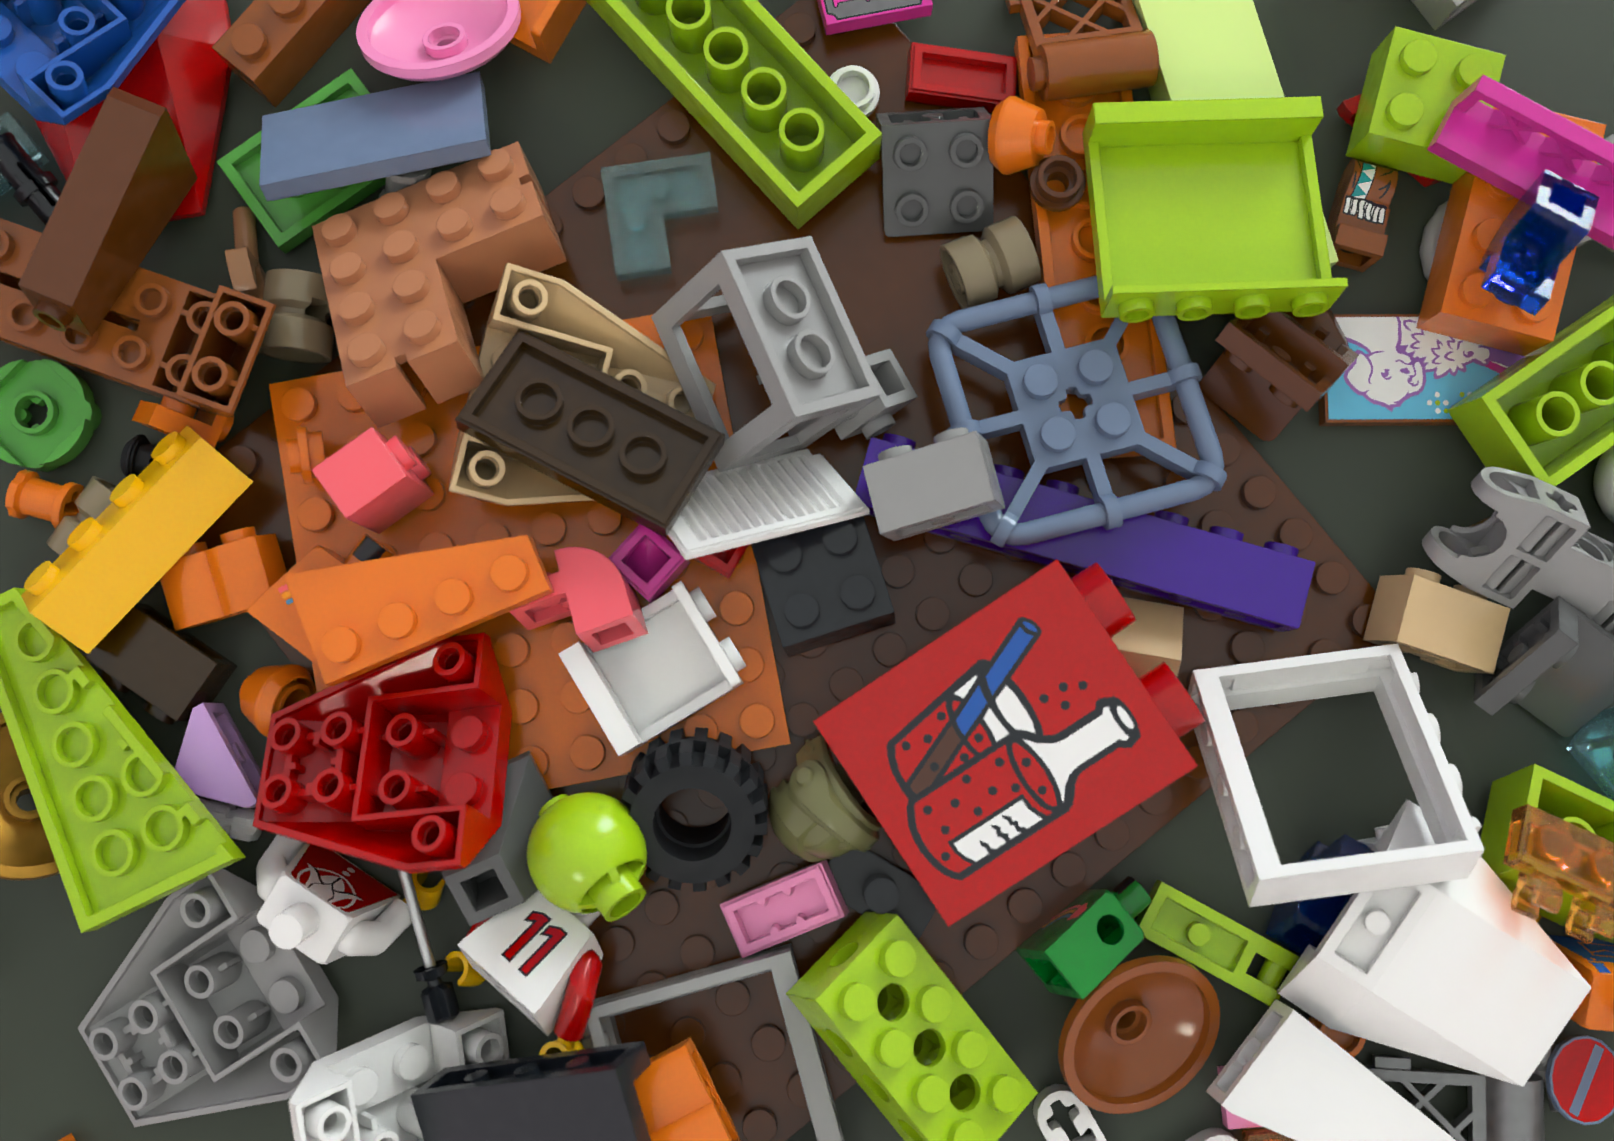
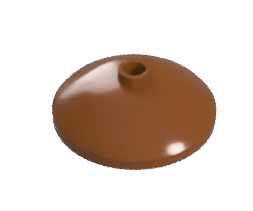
M1171 956L1140 957L1116 966L1084 999H1077L1064 1022L1059 1039L1058 1061L1060 1071L1068 1087L1085 1105L1094 1110L1109 1114H1129L1143 1111L1166 1101L1178 1093L1203 1067L1217 1039L1220 1026V1006L1212 984L1196 967L1182 959Z

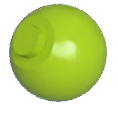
M582 792L569 796L561 794L549 800L540 809L539 818L532 828L527 844V865L536 888L549 902L572 913L590 914L599 911L607 922L616 921L629 914L642 902L646 895V890L639 882V879L646 867L647 849L639 826L629 816L628 807L611 796L594 792Z

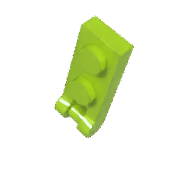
M1156 880L1149 893L1152 903L1138 915L1135 921L1143 930L1144 938L1269 1006L1272 1005L1275 999L1279 1001L1281 995L1278 994L1277 989L1286 971L1292 970L1300 958L1299 956L1166 883ZM1257 953L1266 959L1257 977L1254 978L1246 974Z

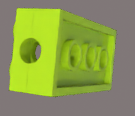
M865 911L786 993L904 1141H998L1038 1094L898 914H878Z

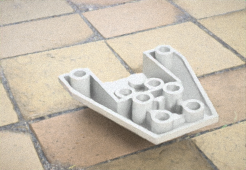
M1406 799L1374 848L1383 852L1435 845L1421 808ZM1480 857L1467 879L1354 893L1318 947L1315 948L1308 944L1277 992L1330 1029L1524 1087L1592 987L1484 859Z
M499 1008L459 1012L456 1018L444 1020L436 1025L428 1023L426 1016L414 1017L314 1061L288 1102L294 1141H424L410 1095L443 1068L510 1059L504 1011Z

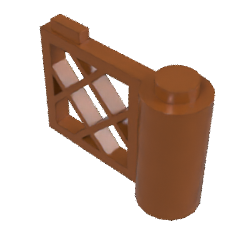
M1005 0L1009 14H1020L1034 56L1029 57L1027 61L1028 84L1032 92H1039L1042 101L1047 102L1149 88L1156 84L1159 71L1157 42L1151 30H1143L1132 0H1072L1090 9L1083 18L1062 9L1068 0H1052L1050 3L1044 0ZM1101 15H1105L1122 23L1123 28L1106 29L1095 24V22ZM1050 21L1071 32L1068 35L1044 38L1042 29Z

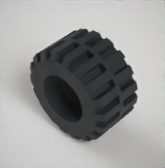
M696 727L695 734L692 737H685L682 728L671 731L669 743L665 744L660 737L650 742L647 754L640 752L633 761L631 772L627 774L620 801L628 807L629 816L639 826L645 839L647 849L645 876L654 882H657L661 876L668 878V888L679 891L681 890L682 883H693V892L706 891L707 882L712 880L716 882L719 888L730 883L732 870L741 876L750 868V857L758 858L763 848V835L767 834L768 788L767 784H764V772L760 763L751 764V751L743 743L738 748L733 749L731 747L732 736L720 731L717 740L708 738V728ZM700 789L719 798L726 806L728 812L721 820L710 826L688 827L674 821L665 812L661 802L676 791Z

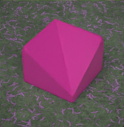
M641 524L635 528L608 558L617 567L630 586L649 603L657 600L690 564V561L685 560L677 547L667 538Z

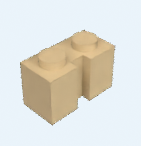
M1406 568L1405 575L1380 576L1363 640L1379 646L1398 644L1402 653L1419 656L1420 660L1455 672L1494 674L1510 608L1488 601V597L1474 592L1463 585H1453V588L1440 584L1442 576L1425 569Z

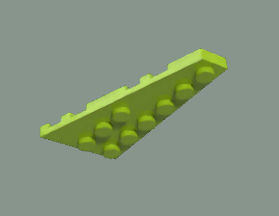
M13 587L0 594V708L80 932L98 930L245 858L246 856L77 647L30 614L21 597L26 589Z

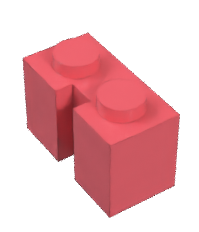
M372 427L312 469V472L346 519L378 534L435 494L425 481L432 472L412 446L407 448L397 435L387 440L384 435Z

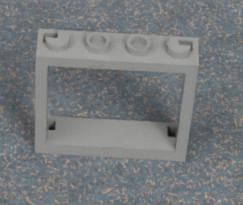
M791 943L754 953L745 958L740 957L595 999L584 1038L582 1039L585 1049L622 1044L615 1015L771 971L817 1141H845L815 1030L786 995L791 987L800 979Z

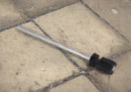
M398 870L424 964L413 972L416 981L427 982L428 987L422 990L421 999L428 1023L436 1025L444 1020L456 1018L460 1009L453 983L445 982L441 979V976L447 973V960L435 961L411 873Z

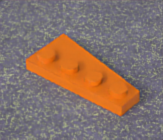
M529 535L283 574L323 681L328 686L338 685L554 593L535 543Z

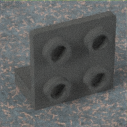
M984 107L876 113V127L882 133L883 226L886 236L983 231L984 227L993 224V165L988 154V129L991 115Z
M1557 596L1501 645L1494 674L1475 673L1473 702L1491 716L1507 703H1517L1562 737H1570L1614 702V636L1560 596Z

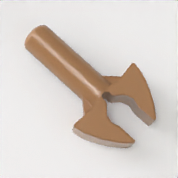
M237 207L232 213L235 249L225 250L230 279L234 290L263 300L265 272L259 263L256 217L249 207Z

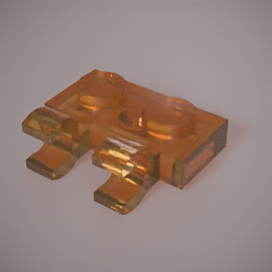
M1529 804L1513 809L1503 864L1519 871L1517 884L1512 894L1511 909L1533 920L1538 919L1540 908L1556 914L1561 908L1563 891L1573 895L1571 908L1565 923L1567 935L1587 944L1593 942L1594 932L1608 939L1614 938V843Z

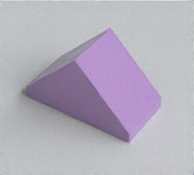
M202 702L192 708L175 770L195 795L244 808L256 807L261 778V770L225 704Z

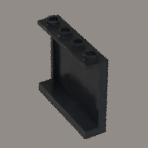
M644 1041L443 1068L410 1095L424 1141H651L634 1085V1081L651 1065Z

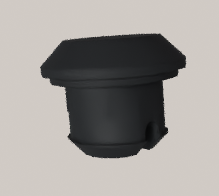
M145 435L135 436L123 448L120 467L125 477L131 474L138 476L154 460L151 454L156 446L150 445V441Z

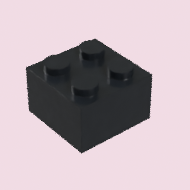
M863 516L751 544L779 637L788 657L896 623L894 608Z

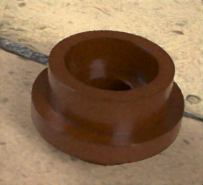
M1055 155L1041 160L1039 165L1034 167L1029 179V191L1034 201L1042 208L1053 212H1062L1073 208L1082 198L1086 187L1085 175L1079 164L1074 159L1064 155ZM1058 180L1064 184L1066 190L1063 192L1053 191L1048 187L1047 182Z

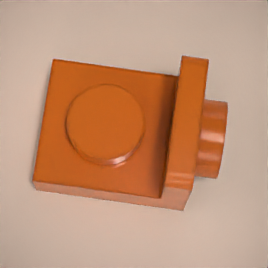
M163 396L160 404L140 400L132 421L166 435L174 431L180 433L188 425L215 448L217 442L221 443L229 434L234 416L224 417L198 410L194 419L197 411L196 408L173 398Z

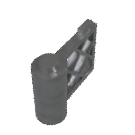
M1372 1054L1373 1065H1363L1382 1081L1401 1082L1415 1096L1409 1103L1418 1110L1424 1106L1445 1127L1444 1131L1457 1141H1466L1459 1133L1467 1125L1468 1141H1545L1544 1079L1540 1075L1532 1073L1524 1087L1473 1071L1411 1068V1058L1408 1056ZM1411 1083H1424L1429 1085H1427L1421 1092H1419ZM1446 1085L1467 1086L1468 1108L1451 1123L1429 1103Z

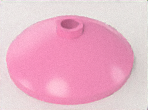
M373 0L359 18L356 38L366 61L375 69L385 74L409 81L445 80L471 72L490 62L501 53L519 27L521 8L519 0Z

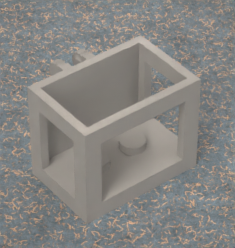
M811 236L723 250L651 316L696 420L725 434L724 445L714 459L719 473L804 449L882 395ZM721 289L723 295L712 297ZM729 312L733 315L772 403L769 408L730 437L680 326L685 321ZM788 432V437L778 439L784 433Z

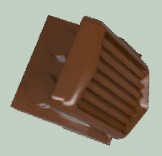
M1330 309L1312 317H1297L1292 312H1269L1262 317L1254 319H1240L1236 317L1226 325L1215 339L1226 349L1201 379L1200 388L1205 396L1263 441H1272L1286 428L1301 409L1308 412L1329 391L1359 355L1349 348L1348 341Z

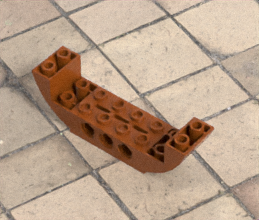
M0 218V342L161 399L163 396H167L188 404L197 410L224 417L234 416L275 313V304L219 285L215 294L138 267L92 337L69 327L65 332L58 331L45 325L33 315L32 310L34 307L18 285L42 233Z

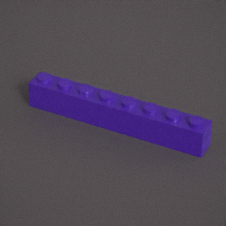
M884 434L882 440L871 437L863 466L879 461L878 454L889 448L910 445L915 450L916 442L895 434ZM994 464L1005 504V509H1001L1004 515L1023 483L1025 473L1010 466ZM862 467L855 493L870 509L868 516L875 517ZM1047 480L1045 486L1038 484L1017 523H1024L1095 503L1093 499L1078 495L1080 489L1073 484L1058 480ZM1155 511L1154 516L1144 514L1125 519L1121 527L1106 530L1102 525L1031 545L1011 546L1005 544L1003 548L990 542L992 536L986 532L979 517L928 531V533L1045 566L1058 559L1064 570L1073 574H1078L1097 562L1115 586L1278 632L1299 629L1316 563L1298 557L1299 549L1278 542H1265L1264 547L1243 542L1244 534L1226 527L1211 526L1209 532L1188 526L1189 519L1187 517L1168 511Z

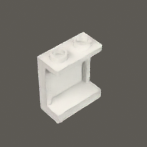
M680 581L671 586L672 590L643 607L641 610L648 631L646 635L595 653L585 643L577 642L558 654L618 756L627 755L744 684L738 671L747 665L729 636L719 642L707 622L717 616L699 587L689 592L684 583Z

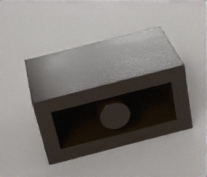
M137 603L89 654L86 653L84 656L85 659L101 669L98 675L108 686L123 693H128L129 690H132L146 700L143 705L145 711L160 721L171 725L175 721H189L192 708L202 702L212 703L237 668L236 664L186 630L175 631L173 622L151 606Z

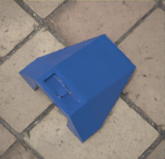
M0 0V86L37 121L66 125L105 100L113 87L118 89L186 0Z

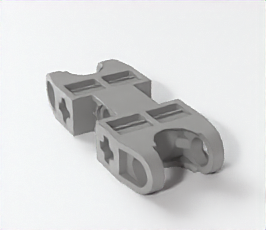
M1493 466L1485 467L1471 481V488L1482 502L1494 509L1491 517L1473 527L1452 525L1448 529L1442 526H1434L1422 539V546L1429 558L1442 571L1464 587L1512 609L1532 589L1552 599L1560 596L1614 636V543L1587 531L1590 528V524L1577 496L1528 474Z

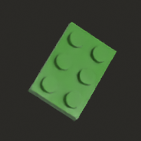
M350 68L293 109L370 94V92L353 69ZM262 130L216 161L275 244L285 254L313 235V225L323 222L333 215L345 213L386 183V178L267 201L259 186Z

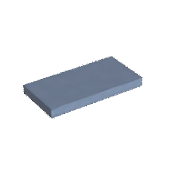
M480 71L445 80L429 81L263 115L259 186L266 200L274 201L490 156L491 146L485 87Z

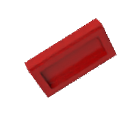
M912 42L908 51L905 101L954 108L984 107L987 112L993 113L997 104L1009 96H1016L1017 58L1014 56Z

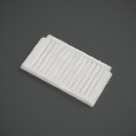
M803 449L720 473L718 469L707 471L668 533V536L684 559L689 560L869 514L870 509L823 455H812L809 449Z

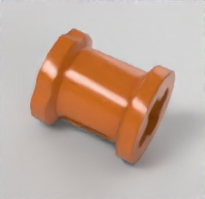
M24 469L19 471L10 482L6 492L5 507L8 509L9 516L19 519H25L29 516L50 521L56 529L64 516H76L79 512L75 500L84 489V486L74 482H68L64 485L42 480L37 472Z

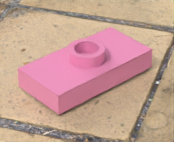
M827 860L808 865L719 904L742 958L841 919L849 913Z

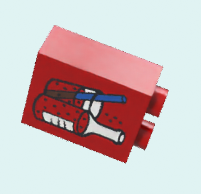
M1056 559L813 721L948 927L1198 767L1179 738L1204 723L1205 719L1184 686L1164 661L1139 678L1136 676L1111 639L1135 623L1136 618L1113 582L1097 562L1070 579L1058 559Z

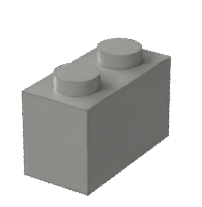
M964 427L946 430L933 437L934 444L915 450L910 445L889 448L878 454L879 461L863 466L881 535L897 541L1005 509L988 441L977 431L969 433L968 428Z

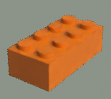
M1557 113L1604 138L1607 125ZM1466 172L1451 187L1416 328L1522 356L1553 342L1580 232Z

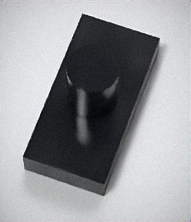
M852 850L828 861L847 906L862 915L865 911L878 914H898L917 940L920 939L936 908L914 876L870 850L865 853L859 850Z

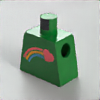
M1127 876L1112 891L1107 889H1087L1017 947L1016 951L1050 993L1084 999L1144 939V932L1135 922L1134 918L1150 905L1152 900L1147 891L1130 876Z

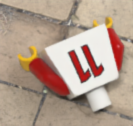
M537 890L524 903L472 925L465 938L457 944L461 951H453L446 956L447 971H463L462 976L457 981L459 987H475L481 985L485 980L488 981L547 1036L554 1030V1033L558 1036L557 1040L543 1045L539 1055L558 1053L560 1050L565 1052L584 1049L579 1040L584 1036L594 1005L603 958V951L595 935L588 927L601 913L597 911L590 914H579L563 910L549 902Z

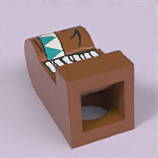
M1355 158L1346 166L1339 181L1327 221L1339 260L1335 265L1365 272L1383 257L1388 235L1384 233L1390 213L1389 205L1398 181V171L1396 169ZM1342 250L1349 251V252H1353V253H1345V252H1343Z

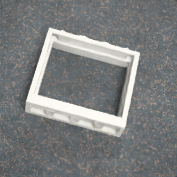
M1398 644L1192 671L1188 694L1205 719V722L1194 728L1249 907L1467 879L1485 849L1478 835L1482 826L1476 817H1471L1462 797V780L1459 771L1454 764H1448L1440 745L1441 734L1437 719L1432 713H1427L1419 695L1420 684L1417 672L1410 673ZM1374 692L1435 845L1281 865L1230 710Z

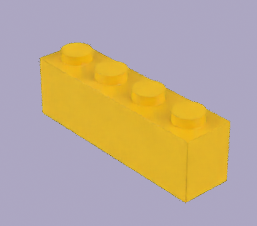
M188 425L180 433L174 431L166 435L152 451L151 457L154 460L138 476L131 474L124 478L114 488L109 497L112 503L96 519L89 517L82 521L68 537L67 544L69 547L53 563L45 561L29 575L24 584L26 591L21 597L29 613L87 654L102 641L253 483L249 477Z

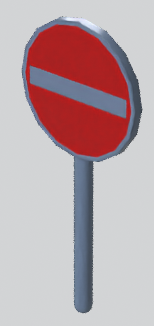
M1588 1035L1569 1036L1557 1044L1548 1059L1545 1073L1547 1093L1555 1109L1572 1122L1585 1126L1600 1124L1614 1112V1051L1602 1040Z

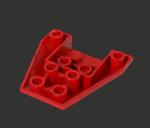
M186 0L118 87L122 91L167 108L198 178L170 221L204 216L206 214L232 72L212 48L231 27L226 0ZM105 100L66 125L37 121L34 118L66 181Z
M484 632L448 637L350 680L326 688L272 713L252 826L259 830L407 873L466 868L502 826L512 710L490 637Z

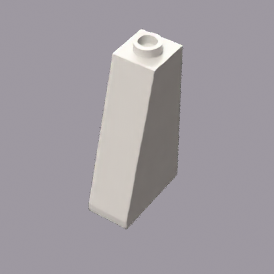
M1275 999L1206 1090L1211 1097L1230 1113L1296 1141H1456L1297 1011Z

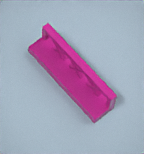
M1484 74L1451 102L1427 148L1428 151L1614 250L1613 143ZM1480 100H1482V101L1488 103L1489 105H1491V106H1493V107H1495V108H1497V109H1493V108L1487 106L1486 104L1480 102Z

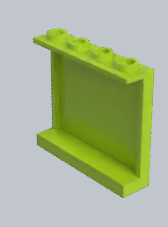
M1321 96L1093 103L1082 135L1101 318L1119 317L1122 322L1138 323L1149 320L1153 316H1177L1178 319L1183 321H1196L1207 318L1211 314H1235L1240 319H1254L1262 317L1269 312H1292L1297 317H1312L1330 309L1348 287L1347 278H1332L1312 141V134L1324 117Z

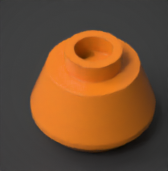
M1009 96L994 108L989 123L988 154L991 164L1003 175H1010L1038 166L1039 162L1043 160L1044 155H1050L1053 151L1056 135L1054 121L1047 120L1044 109L1017 96Z
M297 664L260 667L249 675L241 685L239 692L241 711L263 736L268 737L271 714L316 694L315 684L309 671Z

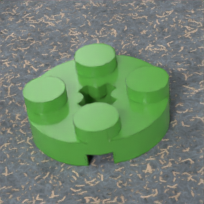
M21 359L0 368V459L19 467L49 472L77 457L89 443L93 431L98 428L102 418L101 409L95 403L93 393L86 381L72 369L53 360L42 359L28 362ZM33 403L40 406L47 404L48 411L45 421L41 425L36 423L30 428L27 424L32 418L31 413L27 410L29 406Z

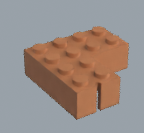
M518 141L500 149L491 150V155L488 157L473 159L449 170L437 172L430 178L396 192L384 194L374 201L345 213L333 215L327 220L312 226L345 384L378 428L427 409L425 400L400 366L405 362L410 364L437 404L478 388L484 379V375L463 304L498 290L506 263L542 272L567 261L558 233L552 222L553 219L542 187Z

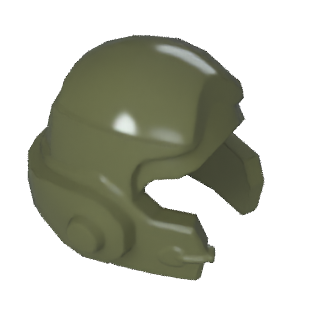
M819 735L811 741L809 739L805 740V745L796 754L797 767L793 770L790 781L782 779L778 787H773L770 790L768 815L775 836L791 853L809 862L818 863L831 860L852 850H859L865 853L880 838L879 829L882 827L841 763L835 765L830 747L824 737Z

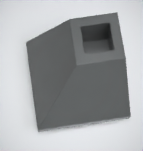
M530 751L508 760L502 826L466 868L441 871L469 926L524 903L538 890L532 881L527 865V844L532 828L539 818L540 809L554 797Z

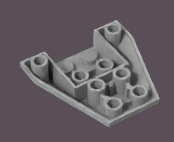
M225 869L208 875L167 896L77 1028L134 1127L287 1100L292 1097L314 1061L337 1052L339 997L321 966L298 949H282L271 941L268 929L259 924L256 918L265 902L258 896L257 886Z

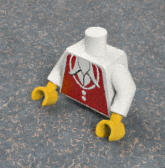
M276 835L257 864V894L265 901L256 916L258 923L268 929L269 937L277 947L282 949L296 948L317 963L326 965L344 956H377L383 953L412 924L405 898L400 900L401 896L335 851ZM428 872L412 873L421 910L426 911L435 908L440 902L445 886L444 878L437 886L426 888L421 885L427 878Z

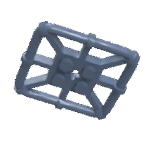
M1097 275L1048 287L1046 283L1032 285L1029 287L1028 293L957 310L944 316L942 319H934L926 331V336L929 339V358L951 426L947 430L961 427L968 428L969 433L977 431L985 440L1020 431L1031 465L1028 474L1004 515L1001 510L978 516L986 532L992 536L990 542L1003 548L1005 544L1011 546L1031 545L1102 525L1106 530L1121 527L1125 519L1197 501L1211 494L1212 491L1218 492L1222 489L1228 475L1224 471L1223 452L1199 385V381L1203 376L1199 364L1191 362L1176 316H1153L1151 318L1169 371L1128 382L1116 346L1129 323L1122 322L1119 317H1116L1104 339L1065 348L1053 309L1099 298ZM1034 315L1046 354L1013 362L962 335V333ZM952 354L1004 381L1013 412L983 420H972ZM1176 390L1200 460L1146 433L1135 401ZM1068 394H1075L1078 398H1083L1088 406L1083 410V418L1075 419L1071 411H1061L1059 405L1065 402ZM1135 451L1187 480L1117 498L1112 492L1102 459ZM1079 465L1083 466L1095 504L1024 523H1017L1044 474Z

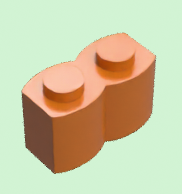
M255 526L221 534L222 545L208 549L206 541L194 543L160 579L175 631L199 627L246 613L248 608L287 572L276 533L257 535Z
M691 1038L649 1058L651 1065L634 1081V1085L651 1141H741L735 1125L715 1089L707 1067Z

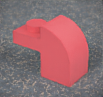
M566 547L554 550L559 571L553 574L546 572L554 593L509 611L528 631L572 616L576 635L593 653L648 634L641 606L633 588L606 556L583 547Z

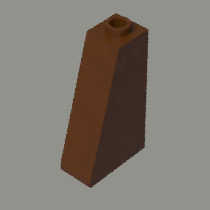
M115 87L106 96L18 284L34 307L32 310L33 315L45 325L65 332L69 327L92 337L198 179L166 107Z

